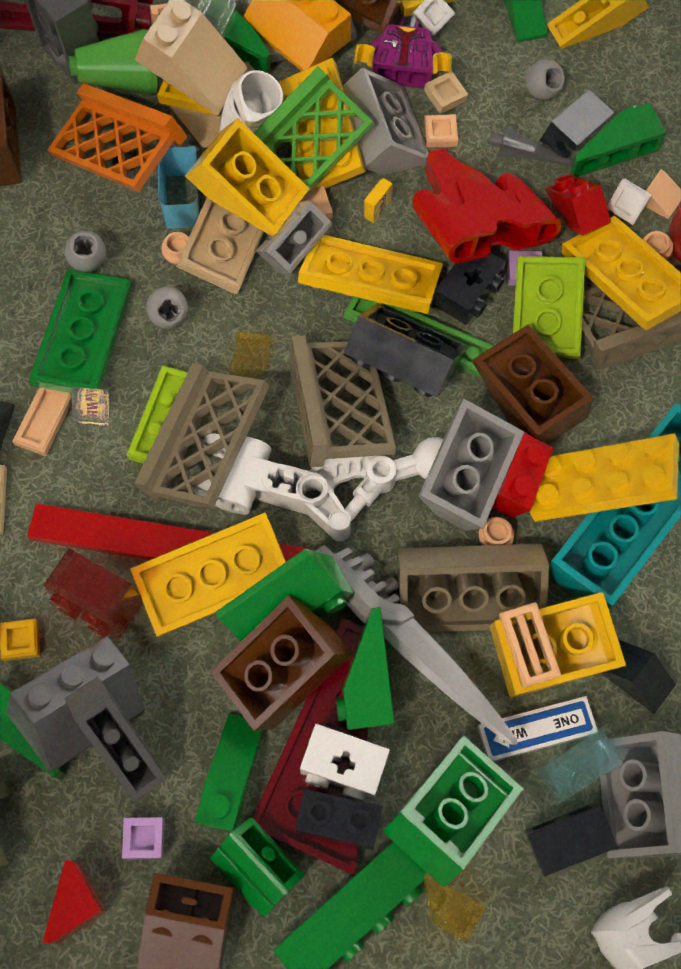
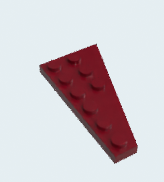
M343 618L336 634L351 651L352 655L306 698L252 818L272 839L355 877L358 847L300 835L295 830L304 789L347 798L342 795L344 789L329 784L327 789H322L306 783L307 776L300 772V766L315 724L367 741L368 727L348 730L346 720L338 721L336 698L343 697L342 686L364 628ZM343 757L341 762H333L337 765V773L344 775L346 769L354 770L350 766V758Z

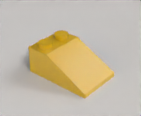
M239 118L219 132L185 175L209 200L272 237L276 235L310 189Z
M603 592L539 609L561 676L525 688L522 687L500 619L495 620L489 626L510 698L626 666ZM530 613L524 614L543 673L549 672ZM515 617L510 618L529 676H535Z

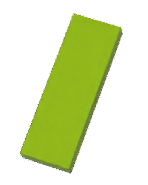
M162 365L126 456L129 460L144 464L188 372Z

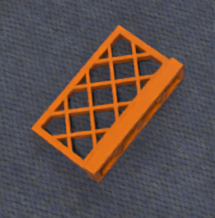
M83 83L76 92L82 101L47 151L56 158L136 192H140L172 143L181 146L187 135L171 115ZM91 113L93 120L81 125L80 123L86 114ZM114 122L115 129L102 134L101 127ZM94 130L95 137L82 142V135ZM136 131V138L125 143L123 142V135ZM75 139V146L64 151L62 150L68 141ZM116 139L117 146L104 151L103 144ZM157 139L160 140L154 149L146 152L145 144ZM96 147L97 154L84 159V152ZM138 148L139 155L126 160L125 153ZM118 156L119 164L106 169L105 161ZM140 165L141 169L135 178H128L127 170Z

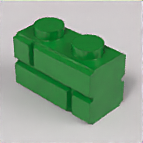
M252 817L232 831L210 857L219 868L221 874L233 883L246 898L249 905L255 908L263 918L305 876L299 867L290 860L286 853Z

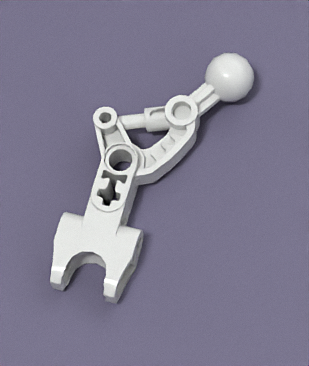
M219 434L205 436L203 440L204 446L206 447L220 439ZM246 436L215 506L222 510L246 515L249 514L254 500L273 504L281 508L307 514L332 539L342 542L351 535L352 520L364 506L370 507L380 493L389 492L393 489L396 481L416 475H420L424 479L427 478L443 439L440 437L427 438L419 443L413 455L396 460L386 456L326 459L323 467H312L307 471L268 461L272 450L271 447L261 440ZM225 448L212 455L223 459L226 452ZM210 478L194 487L197 495L206 496L211 485ZM354 478H364L353 491V500L344 509L334 494L335 487L342 482ZM311 490L321 492V495L314 499L304 496Z

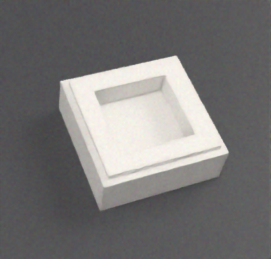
M424 0L411 14L418 19L423 28L430 30V34L433 37L450 20L455 12L444 0Z
M624 178L609 201L607 209L634 225L652 194Z

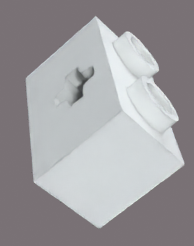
M315 724L300 766V772L307 776L305 782L322 789H327L328 785L331 784L344 789L343 796L365 802L366 797L371 799L375 797L390 749ZM343 757L350 758V766L354 770L346 769L344 775L337 773V765L333 762H341Z

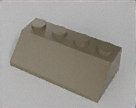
M542 544L397 548L399 604L405 605L415 615L414 619L426 632L490 630L489 626L495 620L500 619L499 614L535 602L539 609L547 607L549 562Z

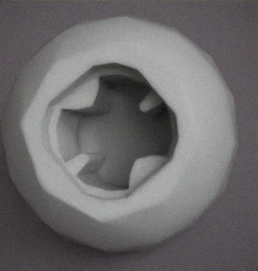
M538 60L529 67L526 74V87L529 93L537 99H552L561 92L565 84L564 71L561 65L554 60Z
M80 230L71 234L64 247V255L68 264L81 272H92L98 269L104 262L107 254L106 245L102 238L92 231Z
M161 287L149 296L146 302V313L154 325L164 329H172L181 325L187 317L188 302L180 290L174 287Z

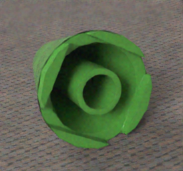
M142 29L75 48L74 56H69L70 75L77 76V81L80 83L146 95L156 94L157 75L135 61L141 42L148 30Z

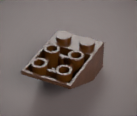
M154 873L144 916L137 969H221L237 890L231 887Z

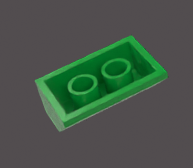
M304 549L215 613L218 619L242 641L288 595L294 597L320 618L326 613L331 615L344 608L347 604L345 600L355 593L333 556Z

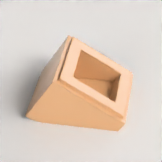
M660 170L646 190L652 194L646 207L669 220L681 202V189L665 171Z

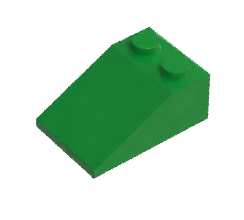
M463 735L382 832L444 888L465 869L524 788Z

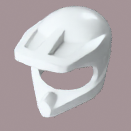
M259 70L249 71L241 75L232 85L226 98L219 132L239 118L254 133L283 102V92L277 80L270 74Z
M669 887L658 889L630 902L617 904L604 912L595 922L591 933L595 937L601 953L615 969H643L681 953V933H675L669 943L662 944L652 941L649 936V926L658 919L653 912L654 909L672 895Z

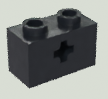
M490 253L485 258L455 263L436 288L433 306L465 325L469 323L473 316L479 318L487 306L488 301L486 298L491 292L496 294L505 281L506 276L502 275L505 261Z
M304 789L295 830L300 835L374 850L382 806Z

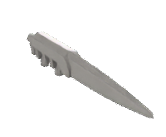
M325 545L316 551L333 556L355 593L345 600L347 602L346 605L364 624L370 608L380 607L384 638L449 698L508 744H518L516 737L493 706L455 661L414 619L415 615L405 605L398 604L400 598L396 594L389 597V595L398 590L397 581L394 578H389L384 582L376 584L372 580L375 572L370 568L374 565V559L370 554L366 553L361 557L357 556L351 559L353 552L349 548L333 554Z

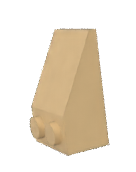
M184 0L168 1L144 36L135 57L136 62L217 116L225 104L232 85L248 68L204 14Z

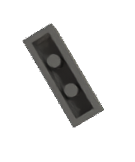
M98 676L64 698L74 720L133 802L166 780L154 756Z

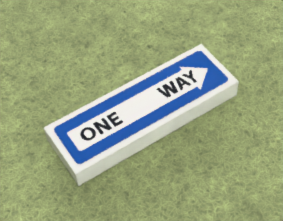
M586 696L502 718L516 737L517 745L508 744L483 724L478 725L485 754L493 762L598 733Z

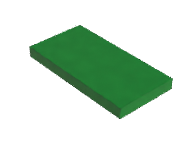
M67 269L29 377V383L32 387L80 395V390L82 395L83 389L100 391L133 286L130 279Z

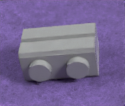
M301 201L276 235L273 237L269 235V240H265L256 251L276 271L282 274H290L332 223L312 202Z

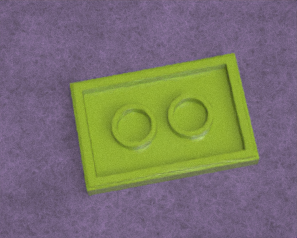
M517 256L513 333L529 324L558 358L580 359L585 257Z

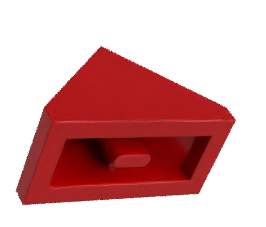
M69 860L64 862L43 937V943L59 944L107 913L80 863Z

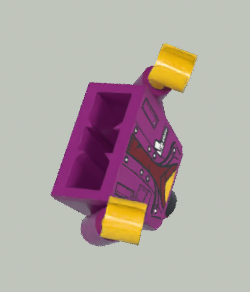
M414 16L403 17L400 25L390 24L386 26L383 35L377 36L369 45H356L354 63L362 62L367 64L368 67H372L373 63L374 73L402 86L425 88V83L432 80V71L433 74L444 71L451 73L452 55L442 52L437 42L431 40L430 30L418 27L419 21Z

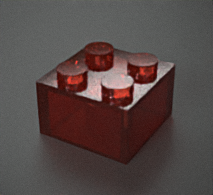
M68 548L43 585L51 594L49 601L58 607L57 610L73 621L81 617L80 619L89 625L87 628L101 638L111 635L119 640L143 604L131 583L71 548Z

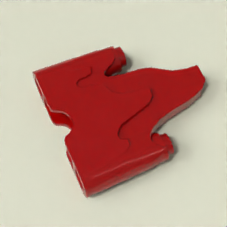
M444 148L429 152L424 170L434 192L427 189H421L416 192L412 199L413 209L451 262L462 263L488 257L491 251L490 248L494 245H505L513 250L544 245L552 241L559 234L562 225L561 221L518 176L505 173L497 179L494 185L483 173L459 162Z

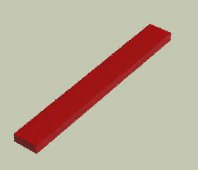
M36 503L27 537L31 541L152 560L214 533ZM279 543L286 562L304 549L315 551L310 548Z

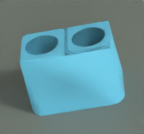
M195 146L169 148L158 164V198L167 228L194 227L200 214L198 188L197 198L193 203L167 205L166 177L185 176L197 161Z

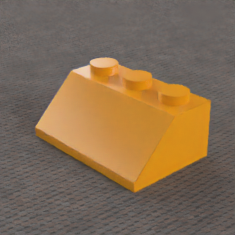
M251 0L243 16L261 39L300 71L326 61L351 40V14L334 0Z

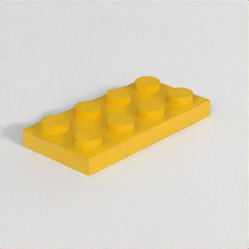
M333 58L279 81L278 83L283 92V102L317 66L344 93L338 67ZM331 92L322 101L321 111L338 110V97ZM344 104V110H349V108ZM338 117L321 118V134L337 133ZM343 117V133L354 132L355 129L351 117ZM304 119L299 124V135L315 134V119ZM337 140L320 141V156H331L336 151ZM314 141L298 142V157H314ZM357 143L314 188L324 186L326 189L366 172L359 144ZM314 163L297 164L301 180H307L313 174Z
M616 216L610 218L611 223L583 236L577 235L562 243V254L565 257H585V275L645 331L681 312V272Z
M323 235L307 253L299 271L298 283L380 304L408 309L413 312L428 314L441 276L443 263Z
M675 433L550 456L530 511L533 520L537 522L677 499L679 442Z
M263 513L130 568L156 637H160L215 614L217 610L286 563L269 518L266 513Z

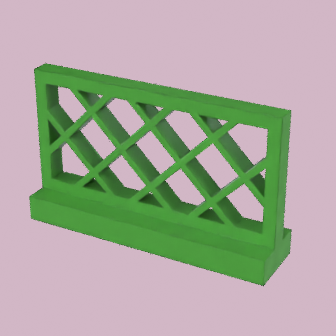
M317 66L257 128L254 134L275 155L276 148L281 143L292 142V158L279 159L285 165L291 164V171L296 176L297 164L314 163L313 174L307 180H302L310 188L305 194L306 196L375 124ZM331 92L338 97V110L321 111L322 101ZM344 104H345L350 110H344ZM357 116L363 122L354 132L343 133V117ZM338 117L337 133L321 134V118ZM304 119H315V134L299 135V124ZM337 140L336 151L331 156H320V141ZM314 141V157H298V142Z

